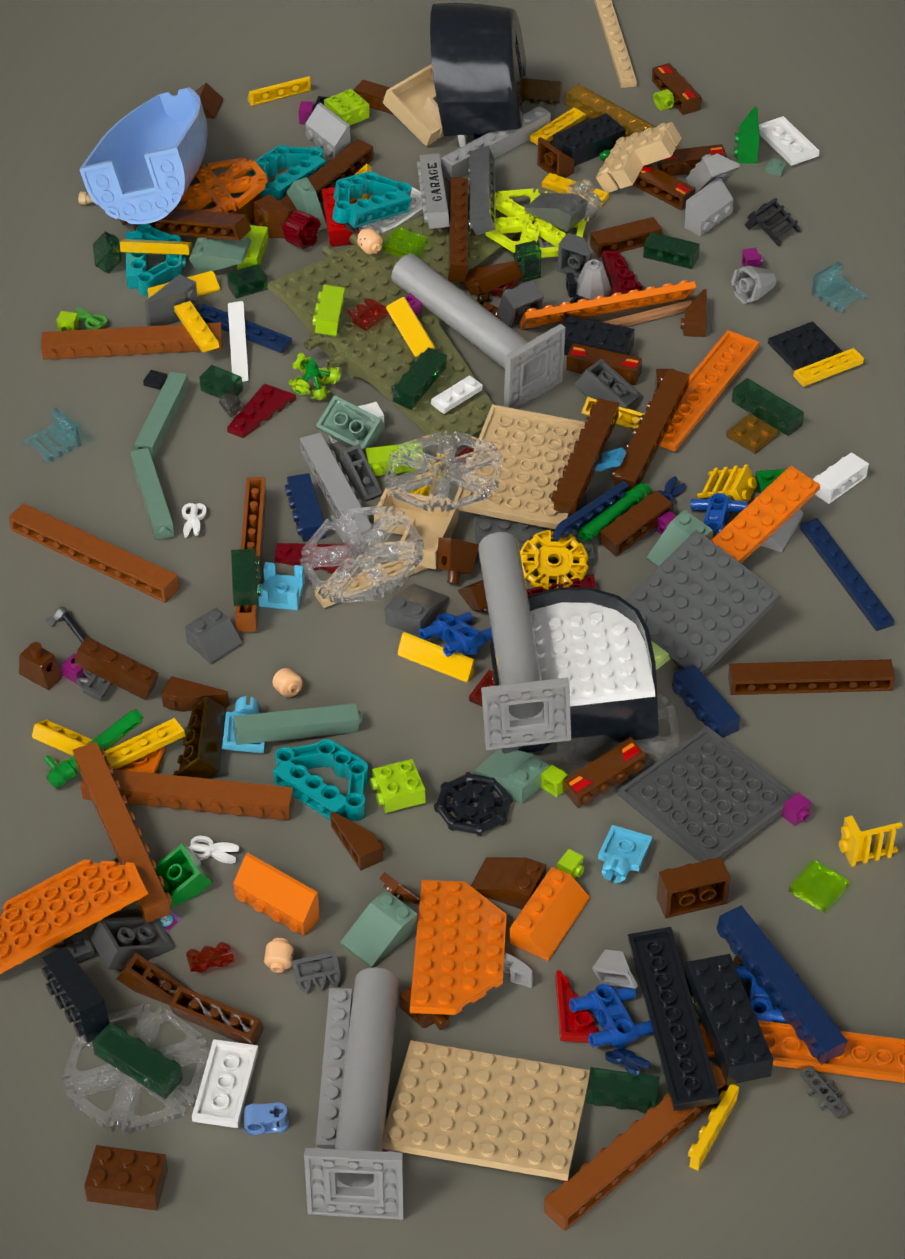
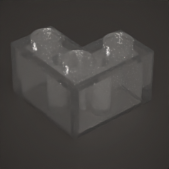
M582 178L569 186L566 193L576 194L588 200L585 217L583 218L588 222L595 217L603 201L599 199L597 194L593 193L596 187L590 181Z

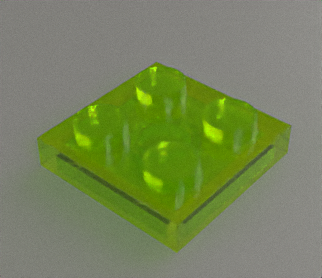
M396 227L382 245V251L400 258L408 254L419 256L428 244V238L404 228Z
M813 860L789 886V892L821 912L826 913L849 887L850 881Z

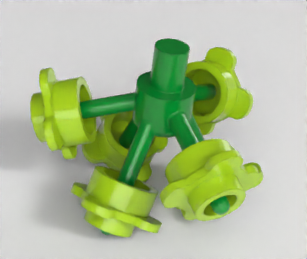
M299 353L292 367L299 369L301 373L305 374L303 377L297 376L294 380L291 379L289 385L301 396L310 394V385L307 381L309 378H312L315 388L312 389L313 395L310 396V399L323 400L330 390H326V386L321 385L330 382L333 385L339 382L341 371H339V367H330L329 371L326 367L319 368L314 358L306 357L304 353Z

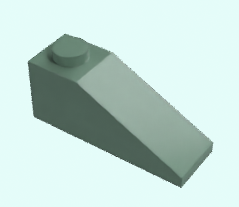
M305 177L294 181L287 194L296 209L315 216L321 221L317 232L327 229L316 191L308 178Z

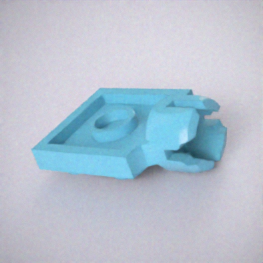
M247 696L240 697L236 701L234 712H226L222 749L264 753L265 742L236 745L233 732L234 716L258 714L260 709V703L254 697L250 698V705H246Z
M612 825L598 853V860L604 862L602 866L603 877L610 882L613 875H615L614 883L617 884L626 879L629 871L635 870L639 872L652 844L653 837Z

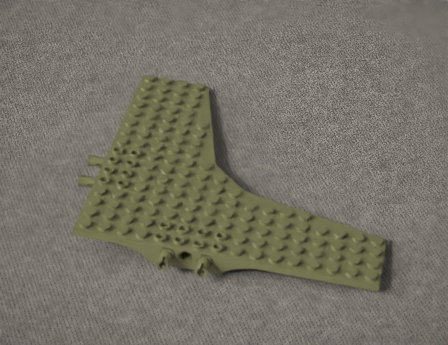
M495 209V218L508 217ZM424 215L380 233L379 235L383 238L382 248L378 253L366 254L357 244L358 233H355L349 239L353 246L339 252L334 250L331 245L325 246L322 250V253L326 256L325 258L268 282V289L296 314L308 331L310 338L304 340V347L310 351L318 346L331 358L325 362L327 369L330 367H341L353 379L360 377L368 381L445 452L480 436L493 404L483 388L482 391L445 414L431 405L432 398L469 375L476 379L439 325L440 318L423 305L421 307V314L417 315L418 320L435 346L432 352L423 360L414 356L386 309L389 304L408 295L407 292L392 281V271L396 263L405 255L415 254L448 279L449 227L429 229L428 223H425ZM469 224L467 274L469 269L484 265L489 261V257L495 256L499 249L503 247L486 236L485 233L476 236L474 230L470 229ZM522 232L506 233L503 235L511 240H515ZM450 281L457 286V281ZM324 285L345 288L344 302L336 336L315 333L316 325H312L313 316L316 314V303H320L317 302L319 291L322 292Z

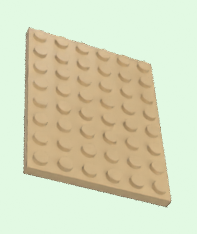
M492 404L454 498V502H459V511L556 529L558 523L568 518L570 514L554 510V502L551 501L552 493L554 490L557 491L558 480L563 477L564 466H568L569 455L574 453L575 442L579 441L580 431L585 428V422Z
M410 1040L385 1125L383 1149L568 1181L591 1070Z

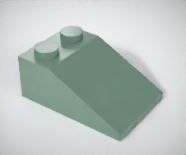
M198 237L189 260L198 274L240 264L245 259L251 240L250 238H242L240 241Z
M335 395L316 424V428L348 448L360 444L365 457V448L374 447L386 427L381 418Z
M683 510L670 522L646 559L656 567H659L695 530H698L709 540H712L714 538L713 529L686 510Z
M498 749L476 768L474 773L495 778L506 792L512 795L513 799L523 804L541 787V774L549 767V764L531 753L517 750L504 754L502 749Z
M385 890L367 906L341 940L340 945L367 966L374 968L417 931L418 914Z

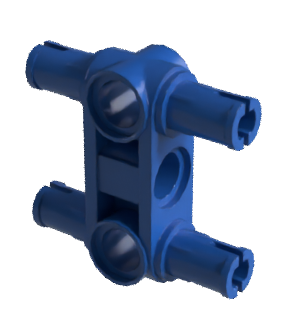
M716 493L708 499L692 498L690 503L691 511H706L703 523L713 529L714 537L727 525L729 514L741 512L749 505V501L732 500L723 493Z
M470 612L459 616L444 613L438 615L437 620L432 625L419 629V638L423 640L432 637L442 639L448 643L443 645V653L449 657L459 652L467 655L477 654L479 648L484 643L491 641L492 632L491 627L483 631H478L471 627L470 624L473 623V616Z
M735 965L740 979L752 983L749 1001L757 1020L787 1023L780 1010L774 1008L764 989L757 985L756 979L750 971H747L744 966Z
M600 984L587 995L570 999L569 1006L573 1013L587 1009L592 1010L603 1030L589 1034L588 1041L592 1048L609 1044L615 1048L624 1049L627 1048L630 1042L637 1040L638 1037L653 1034L650 1020L633 1023L622 1004L623 1001L635 999L636 992L634 988L624 987L615 989L607 984Z

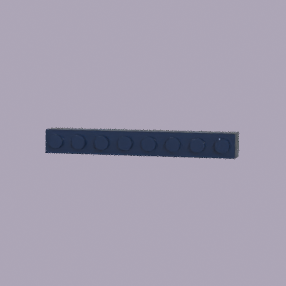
M741 905L720 915L716 927L718 934L727 941L731 951L743 962L744 968L754 976L757 985L764 989L771 1003L777 1006L782 1013L784 1020L794 1028L797 1037L804 1041L811 1055L817 1058L820 1064H823L843 1054L848 1042L744 907Z

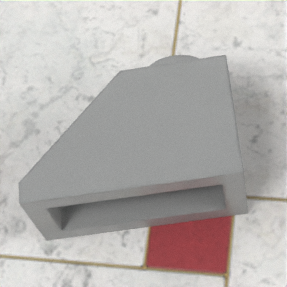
M605 949L592 967L600 984L634 989L638 986L632 968L623 951Z

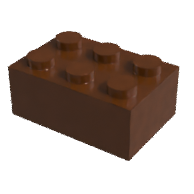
M722 858L707 859L702 862L690 863L672 869L668 868L659 872L657 900L665 919L727 904L730 875Z
M96 1145L84 1185L87 1201L157 1211L168 1172L166 1154Z

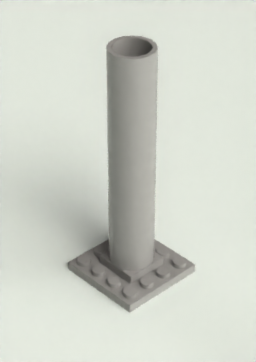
M415 254L405 255L396 263L392 271V281L408 294L411 293L424 307L505 369L504 407L518 409L562 382L566 328L562 324L551 328L546 333L529 342Z
M506 532L489 534L479 543L478 551L500 685L481 688L486 750L571 740L568 677L550 680L542 679L519 543L517 538Z
M367 968L360 971L355 977L335 1149L305 1148L304 1152L308 1215L400 1220L404 1218L403 1153L394 1151L382 1152L399 992L398 978L394 973L383 968Z

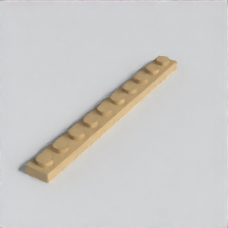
M594 0L620 87H637V80L612 0Z

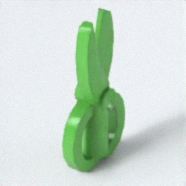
M82 308L75 309L78 312L79 320L85 321L86 329H102V327L108 324V320L104 315H91Z

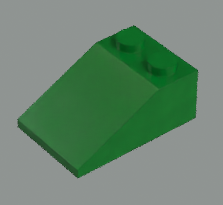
M757 107L750 111L739 125L738 133H735L737 147H734V157H737V163L757 164L760 137Z
M183 843L156 864L158 870L156 875H161L165 885L163 890L165 893L169 892L173 904L169 905L170 908L198 896L213 883L197 854Z

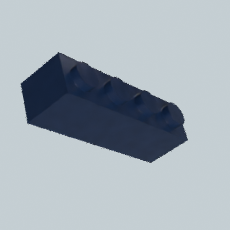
M310 474L287 477L288 485H285L286 496H290L288 498L290 509H294L292 516L293 521L297 522V534L301 535L303 542L326 538L325 523Z
M695 665L674 673L672 683L674 692L681 696L685 705L693 710L698 720H701L705 726L711 728L722 738L739 731L740 716Z

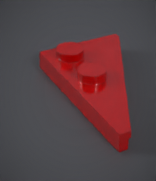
M557 970L555 983L560 1041L589 1043V1034L598 1032L593 1024L594 1019L587 1010L574 1013L571 1011L569 1006L570 999L579 996L578 994L574 995L569 987L570 982L567 977L562 974L561 970Z

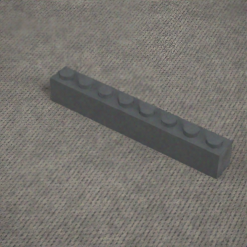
M489 145L470 151V159H468L470 165L468 167L470 174L468 176L470 183L468 185L470 191L468 193L470 200L468 202L470 209L468 211L470 218L468 224L470 229L474 230L476 236L496 229L495 159Z

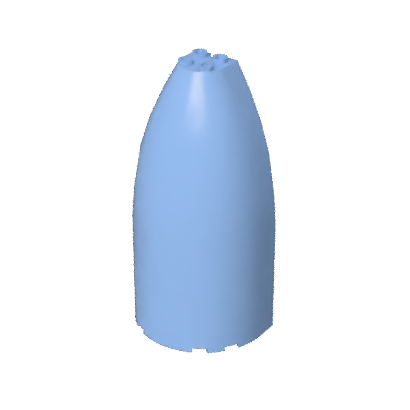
M190 87L179 89L177 95H172L170 92L158 94L120 119L102 137L79 170L90 197L96 205L98 204L106 211V214L115 219L127 221L130 224H148L164 218L177 206L198 172L206 150L208 125L199 95Z

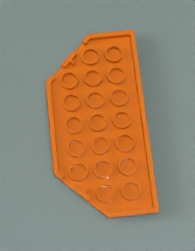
M84 859L6 901L2 907L4 911L0 916V975L149 894L135 864L126 862L125 865H118L116 861L93 863L92 860Z
M421 881L410 1013L456 1015L468 1003L471 1002L473 1004L484 997L489 989L497 988L503 984L507 914L466 882Z

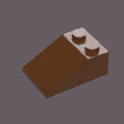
M486 857L471 887L484 897L522 910L546 876V864L526 857Z

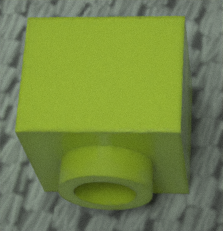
M60 311L56 319L58 331L78 330L80 327L78 313Z
M551 764L541 774V788L557 798L564 792L563 780L568 777V774Z
M568 849L558 861L557 869L572 875L574 879L579 878L585 869L583 866L584 856Z

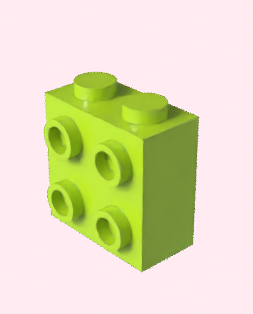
M352 89L345 90L324 100V106L350 126L370 118L369 103Z
M413 759L372 769L373 778H370L372 790L377 791L376 799L378 805L383 806L385 813L426 803L425 787Z

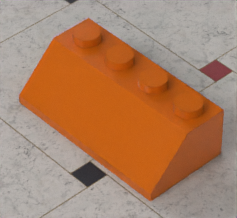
M249 853L245 855L233 882L234 895L237 900L249 904L257 912H263L270 916L273 921L282 923L292 932L305 936L320 919L318 892Z
M551 867L511 925L510 944L549 961L590 900L589 895L572 875Z

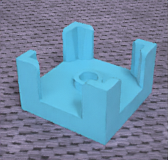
M265 562L263 569L264 583L263 585L259 584L258 587L259 607L298 610L305 584L304 566L295 565L294 576L276 574L274 563Z

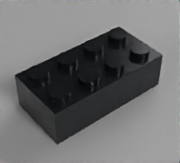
M605 113L554 134L553 145L573 158L574 166L598 157L604 150L613 149L616 141L621 137H625L626 129Z
M565 315L562 325L566 327L564 355H568L573 343L630 355L634 346L635 329L571 315Z
M67 946L42 957L44 967L41 970L45 979L48 980L46 988L51 996L55 995V1001L59 1009L64 1008L68 1022L74 1023L73 1026L79 1037L83 1036L88 1044L112 1032L104 999Z

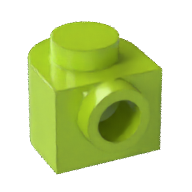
M665 89L655 92L653 101L655 106L660 111L672 108L674 96L672 92Z

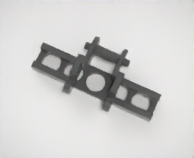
M812 1066L801 1071L800 1076L810 1086L807 1094L811 1096L813 1093H817L823 1099L819 1106L821 1110L825 1107L828 1108L837 1119L843 1113L846 1114L848 1112L847 1107L840 1100L843 1091H838L833 1086V1080L824 1082ZM809 1072L812 1077H807L806 1073ZM816 1080L818 1084L814 1085L813 1081ZM825 1090H828V1093H827V1094H822V1093H821V1092H823V1091H825ZM837 1105L841 1111L835 1110L834 1106Z

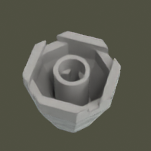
M596 259L588 260L576 281V295L589 300H594L598 296L610 297L612 295V288L602 262Z
M753 266L736 269L731 281L732 287L735 286L736 288L734 295L743 304L760 299L775 287V274L771 270Z

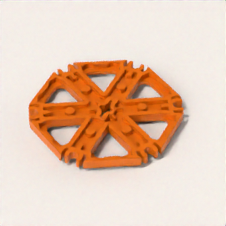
M246 158L211 162L206 163L207 167L203 164L202 168L198 170L193 178L199 183L188 186L179 201H186V203L180 207L176 206L174 209L228 213L229 210L237 211L236 207L241 209L265 189V183L268 182L267 176L256 161L252 159L247 161ZM230 167L228 170L221 173L218 178L213 173V170L217 168L222 169ZM251 170H254V172L256 173L254 176L251 177L244 176ZM245 192L238 198H233L230 195L234 193ZM212 201L216 205L214 208L202 210Z

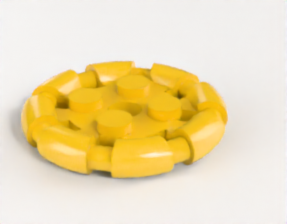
M545 530L536 533L530 541L527 540L520 550L524 577L526 581L528 580L533 588L542 586L544 589L549 590V587L553 584L549 583V579H557V584L569 583L563 587H569L573 584L570 579L579 578L580 582L584 579L588 571V554L584 545L579 543L575 536L570 534L567 538L563 537L558 542H551V539L555 540L551 537L554 532ZM538 544V545H541L542 547L538 549V548L536 547V545ZM572 546L573 548L569 551L566 547ZM551 557H555L559 562L552 564L548 560ZM536 571L539 575L538 577L533 575ZM569 573L573 576L570 579L567 577Z

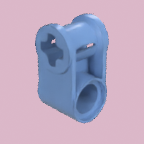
M279 1102L247 1105L244 1108V1131L250 1135L282 1133L286 1131L290 1124L287 1117V1107Z

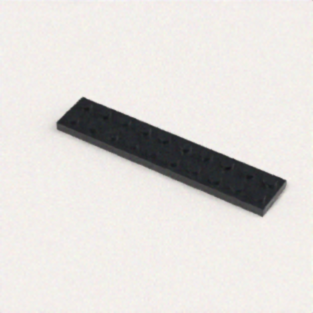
M665 927L628 934L629 945L673 1110L677 1111L720 1103L719 1092L672 928Z

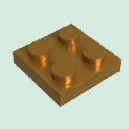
M750 413L730 428L726 433V437L756 454L778 436L779 430Z

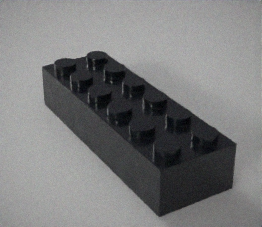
M725 954L688 961L685 975L687 984L726 1085L771 1077L773 1057L731 955Z

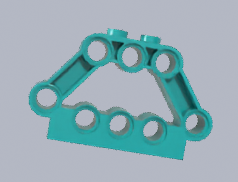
M279 145L256 159V163L265 172L267 179L269 176L276 175L279 169L290 167L285 174L276 176L273 182L270 183L267 180L265 189L259 194L261 198L270 194L278 201L283 199L294 181L305 177L309 178L326 164L323 149L320 147L304 148ZM251 170V176H254L256 173L254 170Z
M372 171L339 179L336 181L333 195L335 205L332 219L337 223H349L353 228H357L409 212L412 199L410 197L412 187L406 182H398ZM364 194L373 195L370 197V199L367 200L359 199ZM351 198L359 199L354 204L349 203Z
M140 224L137 226L136 231L126 232V239L181 242V238L178 235H170L153 228L150 224ZM126 252L128 289H138V292L144 296H148V288L169 283L179 274L183 275V268H186V255L165 254L166 261L147 271V253Z
M330 739L293 748L281 747L275 752L276 768L273 770L275 785L293 787L296 799L330 820V813L332 812L351 821H360L365 817L366 804L364 794L365 786L369 782L368 765L360 756L354 755L346 747ZM330 767L337 777H345L349 780L348 795L346 797L339 793V789L336 786L326 785L323 778L318 775L309 774L308 770Z

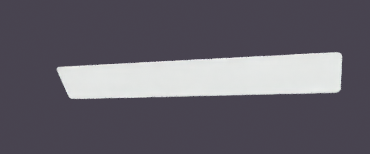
M239 301L228 303L233 383L249 380L244 303Z

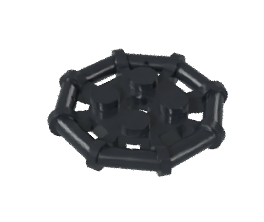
M466 772L465 775L441 784V791L437 803L434 804V810L447 823L449 830H459L481 836L483 832L498 825H504L507 822L506 817L510 804L513 802V797L506 792L495 778ZM467 783V786L460 790L454 789ZM495 790L500 797L495 798L491 792ZM448 796L453 798L452 803H446ZM470 803H477V806H476V807H474V805H470V806H469V804H470ZM501 806L498 813L493 811L495 807ZM449 812H453L456 817L453 818Z

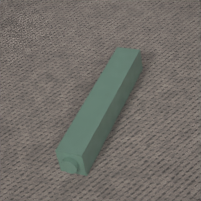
M169 373L135 442V450L149 448L152 460L155 459L189 389L188 374Z
M149 448L130 451L132 468L155 540L174 537L173 522Z
M356 703L239 715L234 716L233 732L236 745L358 732L359 724L362 723L361 711L357 710Z

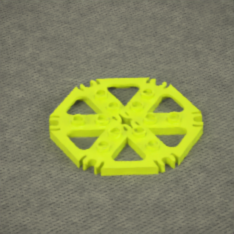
M534 188L495 192V209L508 217L495 218L496 229L486 232V236L514 254L519 251V256L522 253H527L528 258L533 254V259L557 257L559 243L567 234L559 230L560 228L524 211L525 207L509 198L529 196L531 203L540 195L539 189H536L535 193L533 192ZM585 218L573 227L578 228L577 236L583 237L586 225ZM522 232L519 241H512L503 235L506 233ZM538 237L543 238L555 247H538Z

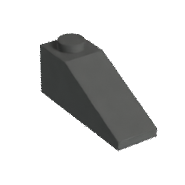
M360 444L342 450L338 459L346 475L364 500L367 501L382 495L383 492Z

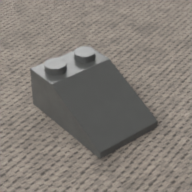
M541 193L525 207L524 211L569 232L585 217L588 200L576 194Z
M179 274L146 300L145 307L148 326L169 325L181 321L174 312V306L191 301L197 310L199 307L196 282Z
M599 359L587 368L575 383L579 391L588 397L618 402L619 407L623 408L629 406L642 395L603 359Z
M413 584L396 594L386 606V624L419 637V629L430 626L449 597Z
M143 916L102 919L97 923L90 938L108 970L123 969L126 962L135 952L148 960L172 950L174 947L159 920L156 919L146 923Z

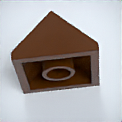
M205 83L195 92L200 97L206 118L215 119L223 102V97L209 84Z

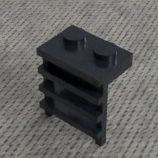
M775 197L767 204H763L756 212L753 211L747 217L749 220L745 223V227L749 230L759 224L776 245L780 246L782 243L779 241V237L792 228L797 232L801 228L797 225V220L794 221L790 217L791 214L785 212V207L777 203L778 199ZM778 213L783 215L781 219L769 227L764 224ZM786 220L790 223V225L776 235L771 232Z

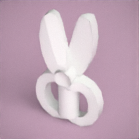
M188 503L182 507V516L188 520L183 529L185 538L189 536L192 528L194 535H199L201 530L199 520H202L207 514L204 504ZM191 508L190 514H187V509ZM198 509L202 510L200 515H198Z
M206 836L194 837L191 839V845L188 847L192 851L204 853L197 854L200 860H205L211 855L219 862L230 864L236 862V857L224 852L239 851V846L228 842L213 844V840Z

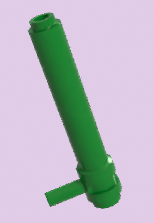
M646 483L637 484L626 492L623 498L581 527L578 533L579 538L583 541H589L594 538L607 525L614 522L618 516L625 514L633 505L640 503L647 495H651V487Z
M131 710L88 744L97 742L99 748H104L106 751L140 725L144 717L139 710ZM50 755L44 758V761L52 768L48 771L49 774L46 778L55 789L59 786L62 788L67 780H72L79 772L74 755L67 760L64 759L59 764Z

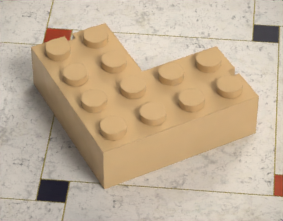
M432 64L386 91L383 104L426 147L444 136L437 104Z
M673 122L661 123L655 128L650 127L643 132H635L626 138H619L596 176L602 189L609 193L618 190L619 187L622 189L631 186L644 165L671 157L682 138Z
M386 488L381 501H379L374 511L375 529L403 535L398 544L399 560H402V562L408 561L411 565L419 563L425 568L436 570L438 566V539L451 538L459 521V502Z

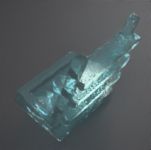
M838 261L814 276L812 296L817 295L821 302L825 301L827 306L835 308L834 311L843 313L846 306L859 298L866 299L867 295L842 279L843 264ZM846 287L845 290H843V291H841L840 293L836 294L835 296L831 297L832 295H834L835 293L839 292L840 290H842V289H844V288Z
M58 408L51 410L53 425L22 441L23 445L26 446L30 443L44 456L42 458L44 463L54 461L56 456H63L65 451H72L74 446H81L79 425L70 420L67 414L62 413ZM46 434H49L63 447L59 448ZM37 439H40V440H41L44 444H46L53 452L50 453L47 449H45V448H44L38 441H36V440H37Z

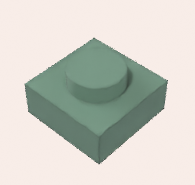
M771 158L766 166L765 173L781 177L787 168V162Z

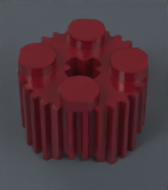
M293 210L292 215L287 219L288 221L282 224L281 230L284 231V239L288 243L302 249L308 246L313 247V244L318 241L316 234H318L317 231L320 228L321 221L301 210Z

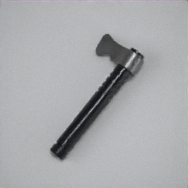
M66 607L58 608L52 617L46 619V623L51 627L55 626L56 621L64 620L81 643L87 637L70 616V612Z

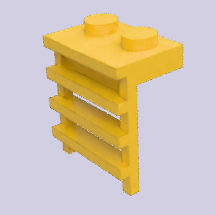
M745 464L743 468H739L736 465L733 469H729L727 466L723 470H719L717 467L713 471L708 472L709 479L702 493H698L697 497L708 498L716 493H723L726 496L732 495L733 499L737 501H750L757 486V481L753 477L748 464Z
M853 815L844 817L843 827H841V840H839L840 851L845 853L851 867L856 866V862L859 861L866 864L868 859L871 858L878 861L880 856L884 855L887 858H891L892 853L898 852L897 846L893 847L896 829L902 828L903 824L899 822L860 831ZM888 831L885 849L881 850L884 832ZM876 834L873 852L869 853L872 835Z

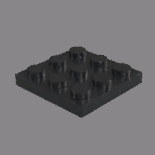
M813 321L768 338V344L794 371L843 352Z

